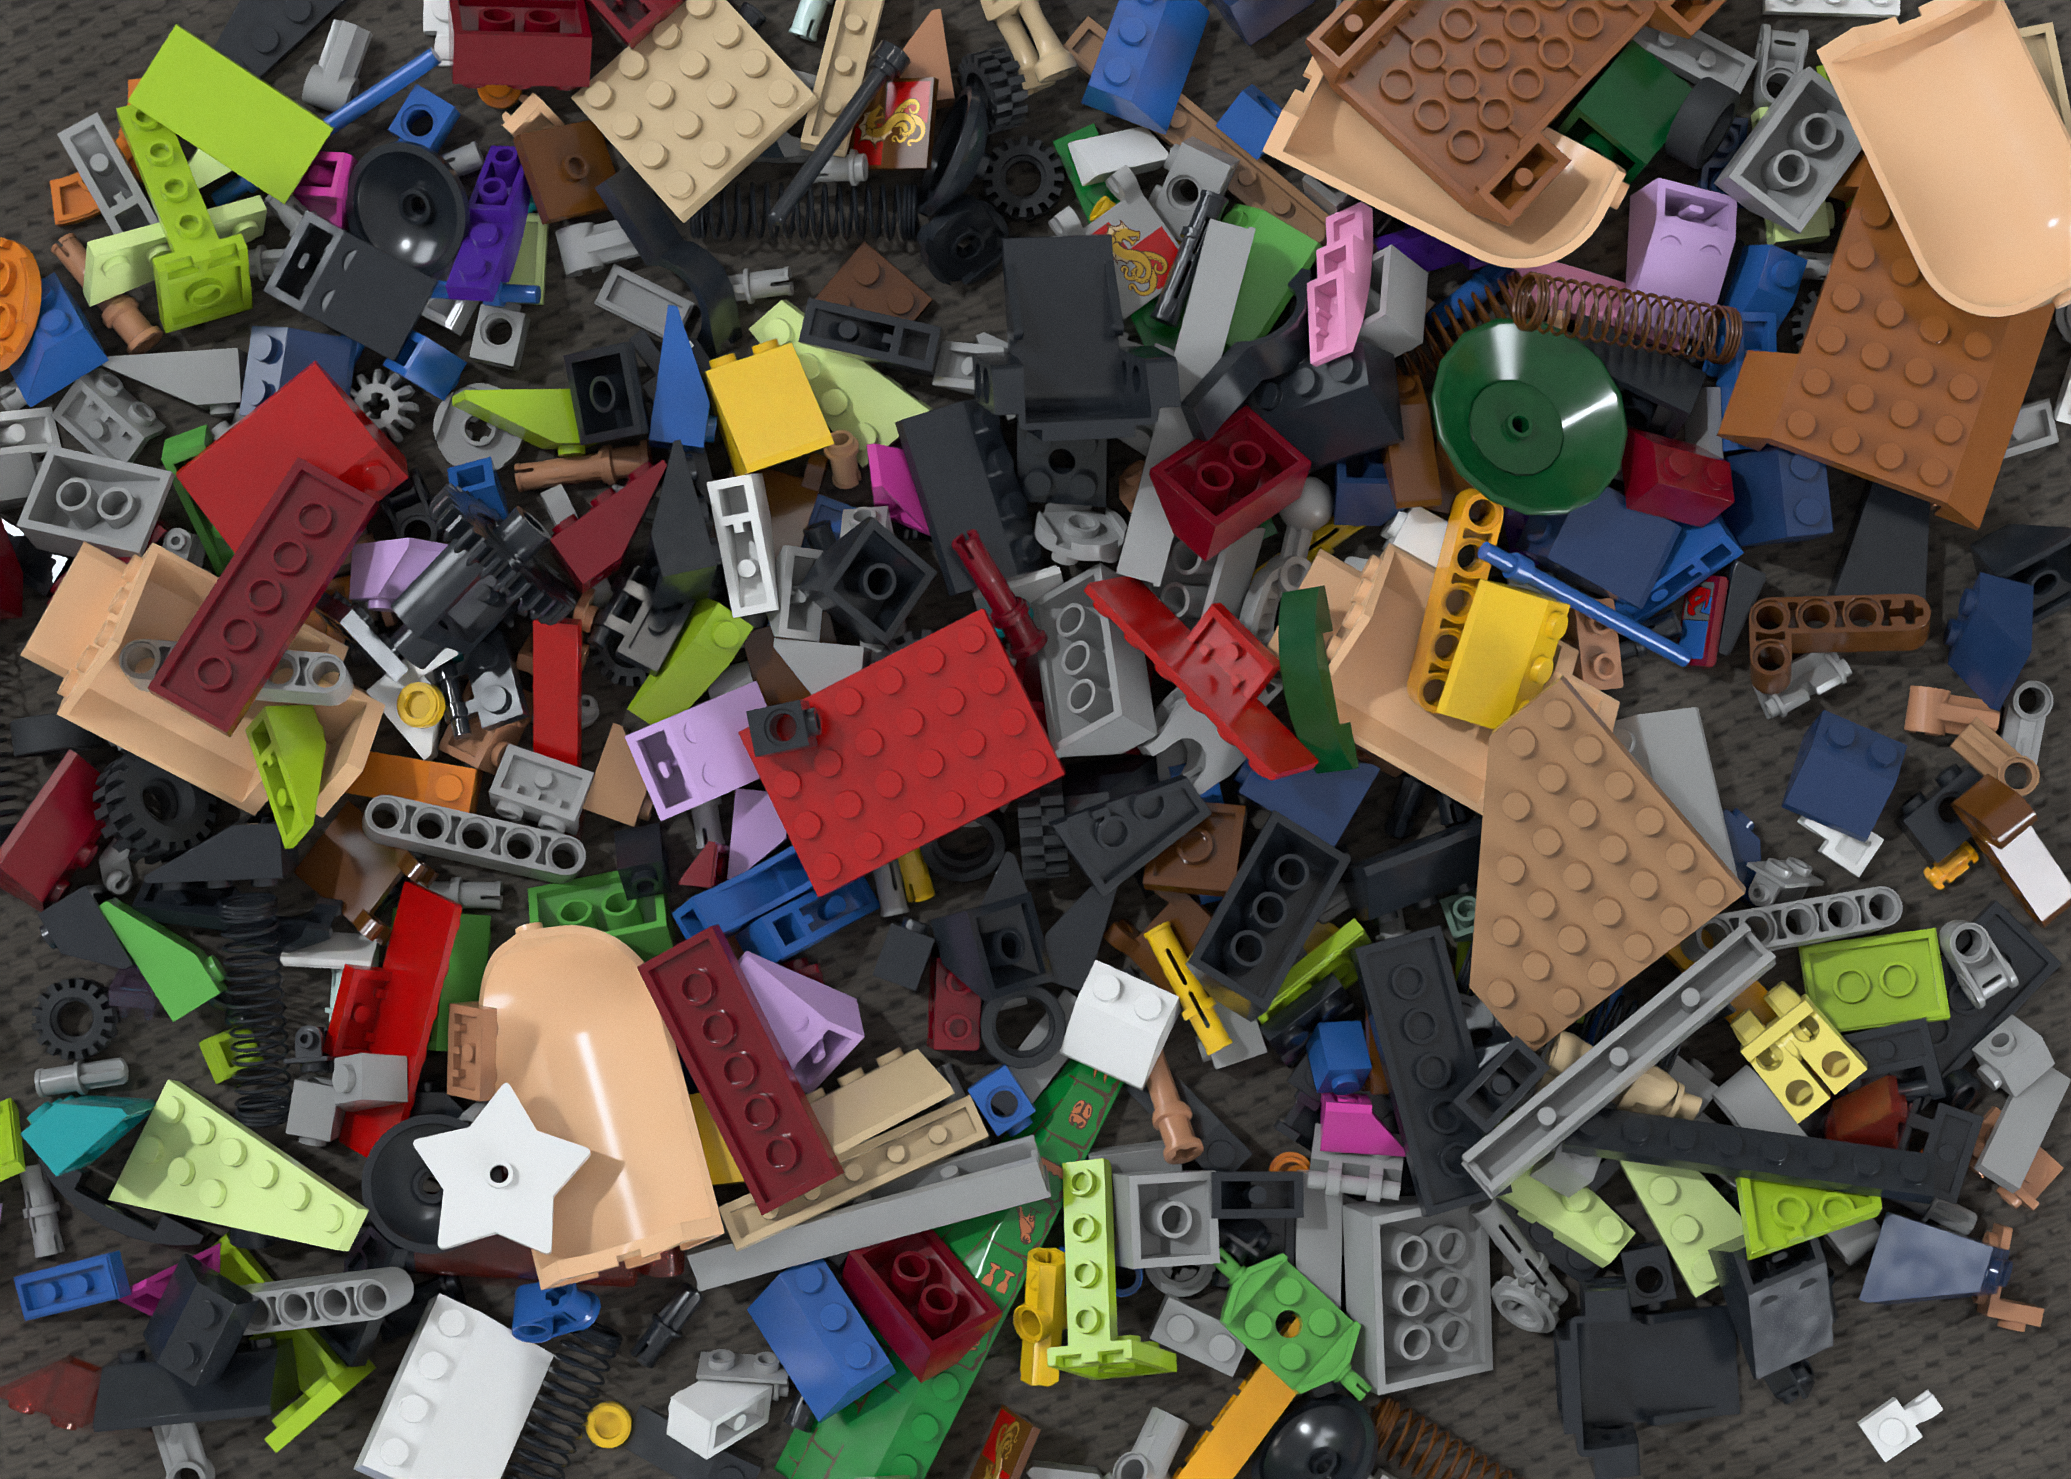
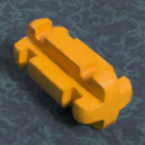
M1965 841L1939 863H1932L1934 865L1932 869L1928 866L1924 868L1923 874L1931 886L1937 890H1942L1945 888L1942 883L1946 880L1948 883L1954 881L1970 868L1968 866L1970 861L1975 864L1978 862L1979 857L1975 849Z

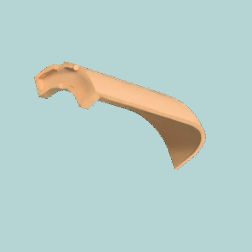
M1933 0L1918 7L1920 17L1900 25L1895 16L1878 23L1853 27L1818 49L1816 52L1914 259L1930 286L1941 297L1957 308L1988 317L2015 315L2050 303H2054L2056 309L2070 305L2071 138L2005 1Z
M1313 56L1303 74L1304 77L1310 79L1304 93L1297 89L1294 90L1289 101L1282 109L1262 152L1477 259L1508 268L1538 267L1557 261L1572 253L1593 234L1609 207L1615 210L1619 208L1630 186L1623 182L1626 171L1622 167L1588 147L1547 127L1541 134L1571 160L1570 164L1510 226L1468 212L1332 90Z
M541 922L529 923L516 928V934L499 946L492 954L485 968L480 988L479 1005L497 1008L499 1030L496 1039L497 1081L495 1083V1094L504 1083H508L537 1131L587 1147L591 1153L588 1160L554 1197L552 1253L545 1255L531 1249L541 1290L598 1278V1272L618 1267L619 1262L622 1261L625 1262L626 1269L660 1260L661 1252L670 1250L680 1245L681 1250H688L724 1234L676 1044L637 969L644 961L625 943L595 928L578 925L543 928Z

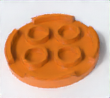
M0 237V372L10 367L21 356L30 342L39 317L42 293L39 268L31 251L19 242Z

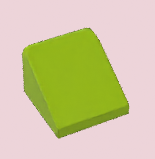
M233 1028L199 1043L216 1084L233 1078L232 1074L235 1071L248 1068L239 1067L231 1063L234 1057L248 1054L235 1052L230 1049L233 1043L247 1040L231 1037L229 1032ZM250 1030L235 1032V1034H253ZM257 1043L236 1046V1048L258 1047ZM250 1057L237 1060V1062H258L264 1059L263 1057Z

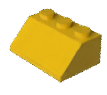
M1480 579L1436 712L1490 729H1496L1541 693L1544 684L1549 680L1553 671L1552 659L1558 641L1563 637L1568 626L1567 614L1570 604L1526 588Z

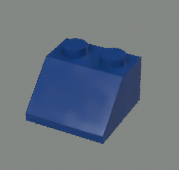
M55 272L41 280V306L34 333L21 356L8 367L30 408L109 360L80 306Z

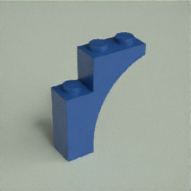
M792 845L757 866L691 897L674 911L672 915L686 940L716 924H719L725 937L728 938L741 932L760 917L814 891V888Z

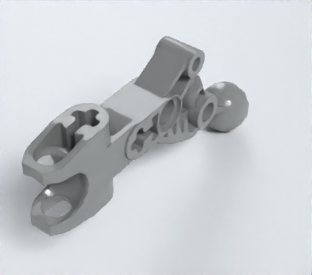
M1307 475L1301 497L1278 512L1283 523L1287 525L1281 553L1271 558L1266 566L1255 574L1240 613L1239 621L1265 647H1267L1274 634L1275 616L1282 593L1298 590L1311 566L1310 561L1307 560L1313 531L1327 524L1334 512V496L1329 486L1314 476ZM1281 671L1276 673L1258 697L1265 706L1283 689ZM1178 687L1157 706L1154 712L1157 735L1137 745L1142 754L1147 753L1155 756L1181 739L1187 749V763L1181 774L1190 780L1199 795L1229 777L1247 758L1236 746L1227 743L1220 737L1217 727L1205 714L1197 712L1187 703L1186 695Z

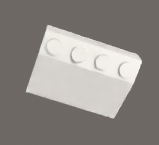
M440 1293L428 1301L354 1466V1470L374 1479H501L554 1354L535 1343L522 1342L512 1336L511 1329L482 1312Z

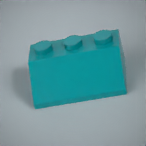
M90 1094L75 1098L73 1095H70L64 1100L59 1098L53 1103L47 1101L27 1117L31 1125L20 1135L55 1176H59L91 1165L153 1111L156 1102L153 1099Z

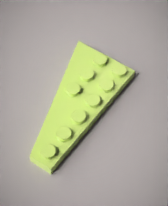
M167 1080L108 1199L340 1251L350 1250L369 1212V1209L180 1081Z

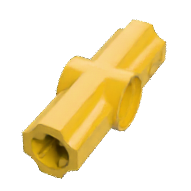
M1037 1247L1028 1252L1025 1302L1019 1305L1013 1314L1015 1330L1022 1339L1020 1380L1030 1386L1043 1385L1049 1387L1059 1381V1370L1048 1367L1047 1348L1060 1347L1062 1331L1067 1329L1065 1252L1057 1248Z

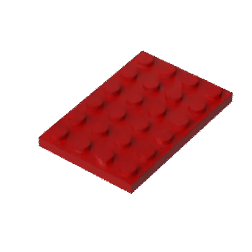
M984 608L802 699L809 701L810 708L816 707L822 727V734L816 736L818 746L769 757H755L749 727L738 732L818 897H822L1066 775L1053 745ZM787 714L779 719L777 733L782 740L788 741L795 735L797 725L794 718Z

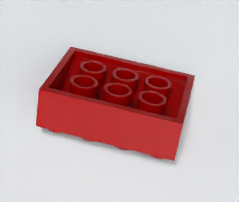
M316 360L176 472L177 479L234 553H236L298 457L371 496L377 502L409 478L406 457Z

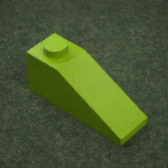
M570 389L463 390L452 396V406L541 449H558V456L561 457L585 455V448L598 444L580 445Z
M709 598L698 600L656 677L649 674L627 710L652 725L689 709L730 665L754 626L741 617L733 618L732 611L717 601Z
M313 705L264 706L245 731L285 849H291L298 844L314 825L326 749L325 733L323 726L318 721Z

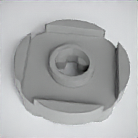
M474 383L467 385L468 387L460 388L455 393L452 392L446 397L445 401L440 403L433 422L435 440L443 456L453 466L491 456L496 471L503 470L518 456L524 440L487 423V426L492 429L489 437L483 436L479 442L473 441L474 433L468 430V425L470 422L478 423L480 419L452 406V396L463 390L502 389L490 384Z
M1048 503L1045 505L1044 513L1041 514L1039 511L1037 514L1034 533L1038 542L1046 549L1052 551L1051 558L1059 564L1074 565L1078 560L1113 563L1120 558L1127 525L1117 512L1107 507L1104 515L1092 510V506Z

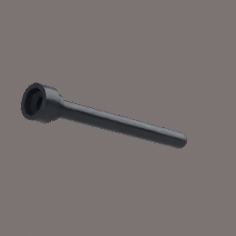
M882 40L871 54L870 73L770 210L768 218L773 225L779 226L785 223L884 83L892 82L894 78H900L911 63L910 58L898 46Z

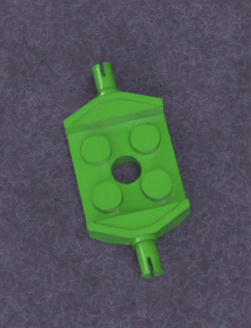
M1221 1246L1219 1248L1220 1263H1214L1213 1265L1229 1278L1227 1283L1230 1287L1222 1307L1219 1322L1296 1394H1302L1330 1381L1334 1383L1340 1381L1358 1401L1362 1400L1366 1396L1365 1393H1368L1372 1386L1351 1369L1352 1365L1350 1364L1361 1325L1345 1315L1287 1261L1288 1257L1284 1253L1246 1268L1244 1265L1240 1266ZM1281 1312H1292L1299 1319V1331L1292 1338L1283 1337L1276 1329V1318Z

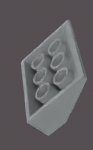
M1400 1196L1399 1200L1380 1198V1202L1365 1200L1342 1205L1346 1315L1352 1321H1357L1361 1325L1350 1364L1352 1365L1351 1369L1372 1386L1371 1392L1381 1395L1493 1370L1489 1235L1478 1220L1469 1212L1470 1205L1430 1217H1422L1417 1196Z

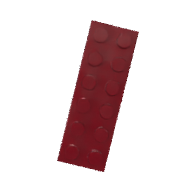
M298 457L147 688L149 692L222 734L231 737L379 508L377 500Z
M719 924L706 928L637 967L762 1216L845 1173Z

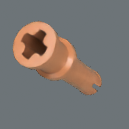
M69 233L58 240L63 246L60 247L55 243L51 248V252L58 257L83 288L86 249L74 233ZM120 294L96 304L103 312L101 316L103 319L102 323L108 329L113 328L126 343V352L129 355L146 353L163 336V331L158 326H152L139 311V302L134 297Z
M644 439L640 441L639 445L612 448L610 444L603 445L602 448L598 449V453L532 463H517L514 466L515 472H518L515 473L516 485L519 492L555 487L559 484L563 486L603 480V483H608V485L617 484L619 479H626L632 471L647 461H650L654 466L652 449L649 446V440Z
M1162 1049L1146 1082L1155 1109L1152 1114V1124L1161 1133L1165 1145L1163 1150L1164 1160L1168 1164H1183L1200 1156L1204 1151L1202 1141L1196 1138L1190 1122L1192 1118L1191 1108L1180 1100Z

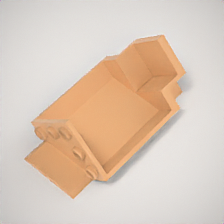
M84 541L20 656L64 678L57 694L64 697L57 715L255 816L268 801V796L245 729L264 706L311 704L254 700L232 736L228 737L150 692L136 688L119 665L121 650L127 643L137 639L178 641L219 577L155 543L150 545L142 557L134 554L129 563L126 564ZM304 623L287 650L329 653L336 655L344 662L349 647ZM150 657L140 660L136 665L135 673L149 671L153 667L155 659ZM289 668L279 670L273 677V683H286L291 679L294 670ZM328 672L320 678L318 686L327 688L335 685L339 680V673ZM354 684L351 696L340 705H313L318 721L323 726L326 741L315 813L322 818L363 772L385 708V704L370 697L364 689Z
M1391 543L1387 545L1380 557L1372 554L1362 571L1357 570L1320 548L1298 590L1325 585L1333 631L1323 633L1339 723L1351 722L1355 744L1483 815L1489 736L1494 729L1444 714H1432L1416 705L1409 698L1407 692V681L1436 569L1391 545ZM1461 590L1452 591L1446 599L1448 612L1456 611L1462 606L1464 595ZM1278 625L1266 648L1280 661ZM1443 635L1436 641L1434 649L1436 656L1446 655L1452 647L1451 635ZM1559 640L1552 659L1553 671L1549 680L1544 684L1542 691L1564 675L1613 732L1620 702L1572 675L1579 651ZM1439 679L1431 680L1425 685L1423 689L1425 701L1433 700L1439 695L1441 691Z

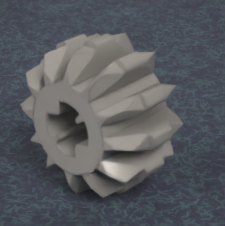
M381 369L374 371L373 384L370 383L365 375H358L356 377L357 382L362 389L357 392L351 388L350 398L354 399L359 408L386 437L388 432L394 441L400 443L403 441V436L398 427L402 424L407 429L413 430L416 426L413 421L405 417V413L419 412V405L413 402H404L413 396L415 390L410 385L399 389L402 377L396 373H393L386 381L385 374ZM378 398H381L382 401L390 405L389 410L382 411L380 419H377L378 416L370 412L371 406L378 405Z

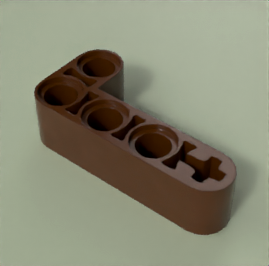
M1915 594L1769 597L1761 599L1752 606L1749 614L1750 678L1752 685L1763 694L1773 695L1784 691L1791 682L1792 653L1909 651L1918 649L1925 644L1929 636L1930 606L1924 598ZM1864 619L1872 622V625L1862 628L1857 627L1853 622ZM1816 620L1825 623L1826 626L1814 629L1806 624ZM1884 620H1889L1888 626H1883ZM1906 620H1911L1913 624H1906ZM1765 622H1775L1780 627L1767 630L1760 627V625ZM1772 662L1779 664L1781 668L1775 671H1767L1761 668V666Z
M1986 774L1951 803L1955 813L2018 904L2039 927L2045 928L2071 906V884L2031 827L2038 820L2037 815L2019 793L1990 774Z

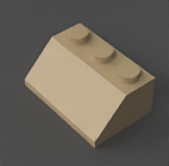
M898 1047L876 1058L879 1065L878 1068L864 1074L862 1068L859 1067L837 1079L840 1085L839 1088L825 1094L821 1087L806 1094V1097L837 1156L955 1094L951 1085L918 1049L903 1054L901 1048Z

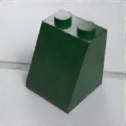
M1632 40L1557 129V132L1622 167L1626 171L1623 182L1630 185L1666 142L1671 124L1692 88L1686 81L1676 76L1658 61L1653 54Z

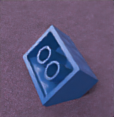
M1119 0L1081 103L1166 135L1210 11L1198 0Z
M823 1258L792 1266L780 1273L747 1309L819 1423H822L897 1373Z

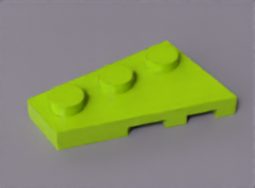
M1735 1177L1748 1261L1877 1217L1882 1210L1881 1197Z

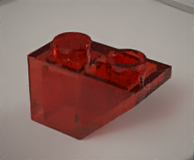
M1887 1075L1833 1101L1825 1126L1826 1139L1896 1149L1898 1144L1899 1122H1905L1907 1115L1906 1096L1899 1094L1896 1076Z
M68 1355L0 1387V1398L8 1400V1407L17 1412L32 1415L35 1411L51 1416L50 1422L55 1426L75 1431L77 1427L83 1428L93 1422L103 1367Z

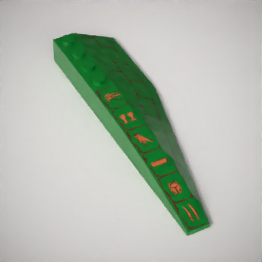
M1071 1059L1033 1103L1036 1111L1029 1115L1033 1123L1012 1137L1007 1133L999 1143L1034 1135L1043 1165H1046L1048 1170L1051 1197L933 1228L935 1233L1003 1312L1001 1319L957 1364L920 1383L857 1306L856 1310L897 1373L822 1423H819L815 1418L810 1433L795 1428L774 1468L775 1471L788 1479H854L859 1477L910 1475V1479L925 1478L1026 1279L1028 1252L1034 1248L1042 1247L1064 1203L1062 1163L1086 1159L1123 1084L1122 1081Z

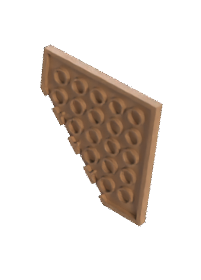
M1564 675L1494 729L1489 736L1469 987L1513 1038L1517 1035L1535 1052L1744 895L1746 887Z

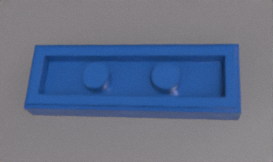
M120 1250L13 1277L25 1321L131 1295Z

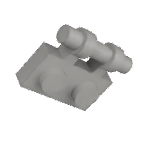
M1316 1123L1307 1188L1325 1190V1195L1335 1197L1339 1196V1192L1366 1196V1201L1380 1202V1198L1399 1200L1404 1157L1320 1151V1124ZM1392 1133L1403 1146L1400 1134Z

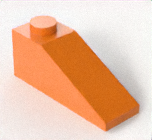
M370 751L363 772L345 793L372 798L380 795H392L476 814L483 771L476 768Z

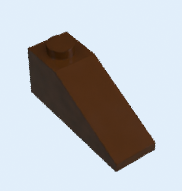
M1397 375L1405 441L1379 449L1396 509L1442 505L1441 486L1428 402L1420 376Z

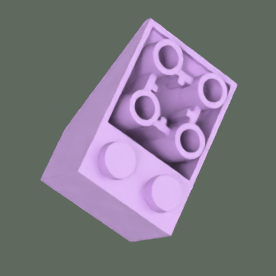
M1662 178L1655 179L1630 196L1626 288L1632 292L1642 291L1645 295L1654 293L1658 297L1666 295L1671 299L1678 297L1684 301L1691 299L1697 303L1706 302L1710 306L1717 304L1736 239L1737 201L1729 195ZM1635 295L1636 300L1638 302L1642 298V296ZM1632 297L1625 305L1624 323H1629L1634 309ZM1652 297L1648 298L1650 304L1655 300V298ZM1664 299L1661 300L1664 307L1668 301ZM1645 300L1638 308V326L1640 327L1647 311ZM1658 302L1652 308L1651 329L1653 330L1661 311ZM1674 302L1676 305V309L1682 304L1679 302ZM1671 304L1665 310V333H1667L1671 317L1674 314ZM1688 304L1689 311L1694 307V305ZM1684 306L1678 313V336H1680L1684 319L1687 316ZM1701 306L1702 313L1707 309V307ZM1698 309L1691 315L1690 339H1693V333L1700 318ZM1710 311L1704 317V332L1711 316ZM1687 326L1684 332V337H1686ZM1700 327L1697 334V340L1699 339Z
M757 680L625 736L660 821L760 779L738 734L739 731L749 727L746 711L768 707Z
M746 951L738 959V963L803 1091L810 1093L826 1079L865 1037L857 999Z

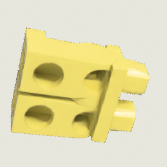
M1781 981L1763 997L1777 1014L1775 1018L1764 1025L1754 1012L1748 1008L1734 1018L1730 1026L1738 1040L1742 1043L1740 1052L1751 1063L1756 1072L1798 1124L1830 1099V1090L1834 1095L1837 1094L1868 1068L1867 1061L1855 1048H1852L1806 994L1800 997L1795 990ZM1803 1059H1805L1808 1062V1064L1813 1068V1070L1818 1074L1819 1077H1816V1075L1806 1065Z

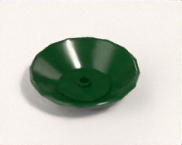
M1495 318L1463 333L1440 361L1431 396L1437 438L1457 473L1489 501L1525 515H1565L1598 499L1620 471L1628 436L1622 395L1602 360L1576 337L1568 339L1565 337L1564 332L1556 337L1552 335L1551 331L1543 335L1539 333L1538 329L1533 332L1521 331L1517 329L1513 318ZM1526 318L1527 324L1529 323L1531 318ZM1543 322L1540 327L1545 330L1549 324ZM1553 326L1555 332H1559L1561 330L1560 328ZM1512 422L1519 426L1522 433L1514 429Z

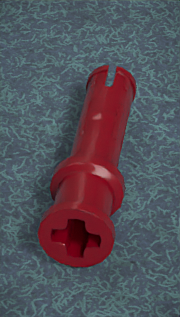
M971 529L967 531L968 540L961 533L952 541L951 546L957 552L992 609L990 614L991 622L995 628L1002 630L1010 643V654L1014 659L1018 660L1037 653L1047 643L1048 636L1044 630L1036 627L1028 613L1030 607L1027 601L1022 599V597L1014 595L980 539L977 530Z

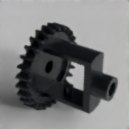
M452 483L446 484L432 499L428 511L431 520L436 522V529L439 531L446 529L443 539L445 541L454 540L390 605L404 623L392 635L390 640L404 658L414 666L424 670L445 647L468 655L520 600L522 602L519 605V611L523 613L530 609L531 619H538L541 624L549 626L561 622L575 608L576 601L572 598L574 596L573 593L567 589L569 587L568 584L559 578V572L549 566V560L538 553L551 538L547 530L530 513L519 506H516L503 520L495 509H489L482 499H476L470 491L467 490L465 492L460 486L457 485L455 487Z

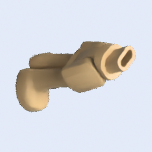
M980 0L987 20L995 21L1008 43L1015 61H1018L1020 65L1018 73L1019 75L1024 74L1026 82H1023L1022 86L1023 89L1028 90V95L1054 85L1056 80L1063 79L1078 69L1073 55L1063 47L1045 18L1039 5V0ZM1020 15L1022 16L1031 33V36L1035 42L1038 52L1036 51L1033 43L1031 42L1022 24Z
M1564 1030L1555 1037L1554 1042L1550 1044L1544 1058V1062L1551 1068L1536 1083L1534 1095L1594 1046L1583 1041L1575 1034ZM1654 1065L1611 1102L1617 1105L1616 1110L1694 1120L1700 1110L1702 1098L1684 1092L1685 1085L1675 1080L1660 1067Z

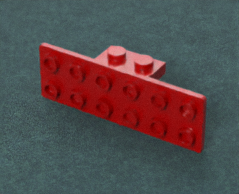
M1122 576L1088 583L1084 592L1093 600V606L1097 612L1111 619L1124 632L1125 640L1134 648L1142 650L1153 661L1158 674L1164 679L1173 682L1186 695L1187 703L1194 710L1205 714L1217 727L1220 737L1227 743L1236 746L1249 759L1250 767L1258 775L1273 781L1313 769L1319 762L1318 759L1258 699L1259 695L1279 671L1280 661L1221 602L1211 604L1192 631H1190L1140 579Z
M405 882L403 885L383 968L352 964L344 965L323 1052L337 1057L359 1053L407 1056L408 1102L355 1112H345L339 1141L366 1158L375 1143L386 1131L394 1125L409 1119L410 1111L415 1102V1092L421 1068L426 1060V1049L432 1025L438 1013V1002L442 986L449 970L451 951L456 933L460 927L461 904L414 882Z

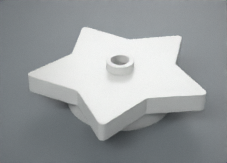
M504 1083L470 1127L414 1140L413 1145L444 1190L438 1247L446 1250L498 1234L545 1255L551 1254L554 1197L591 1155L590 1150L587 1147L537 1131L508 1083ZM499 1165L506 1167L509 1173L508 1178L502 1183H496L490 1177L491 1170Z

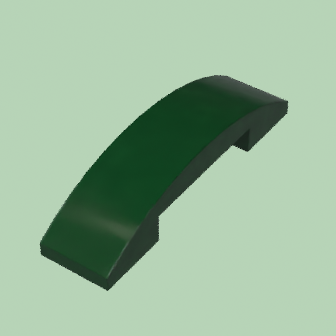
M1325 585L1283 592L1278 629L1280 669L1287 706L1299 741L1319 761L1313 768L1316 774L1359 768L1351 722L1339 723L1323 633L1333 631Z

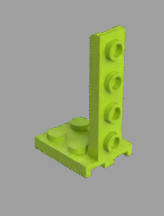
M132 104L116 108L121 129L172 252L152 258L159 315L165 333L253 309L248 248L242 233L223 239L218 238L176 133Z
M1105 1158L1062 1163L1068 1346L1047 1348L1048 1367L1092 1380L1177 1372L1176 1353L1160 1349L1158 1342H1141L1140 1336H1118L1113 1189L1110 1161Z
M230 1231L213 1245L215 1246L220 1243V1274L240 1286L273 1281L247 1249L238 1248L230 1244ZM312 1327L268 1332L276 1334V1340L293 1339L299 1387L304 1394L272 1420L277 1428L264 1440L277 1453L376 1369L374 1364L368 1359L366 1366L347 1367Z

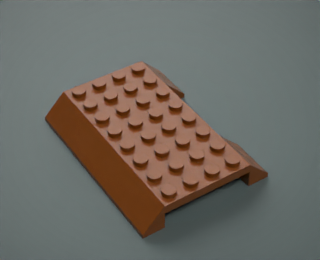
M1344 0L1306 38L1305 43L1332 90L1468 212L1510 226L1571 162L1563 152L1541 133L1645 26L1690 39L1727 0Z
M1862 149L1828 195L1846 203L1849 202L1853 195L1854 198L1799 353L1747 350L1717 436L1757 451H1761L1766 443L1936 504L1934 515L1978 530L2052 319L2055 305L2050 303L2015 315L1988 317L1966 312L1941 297L1930 286L1919 269Z

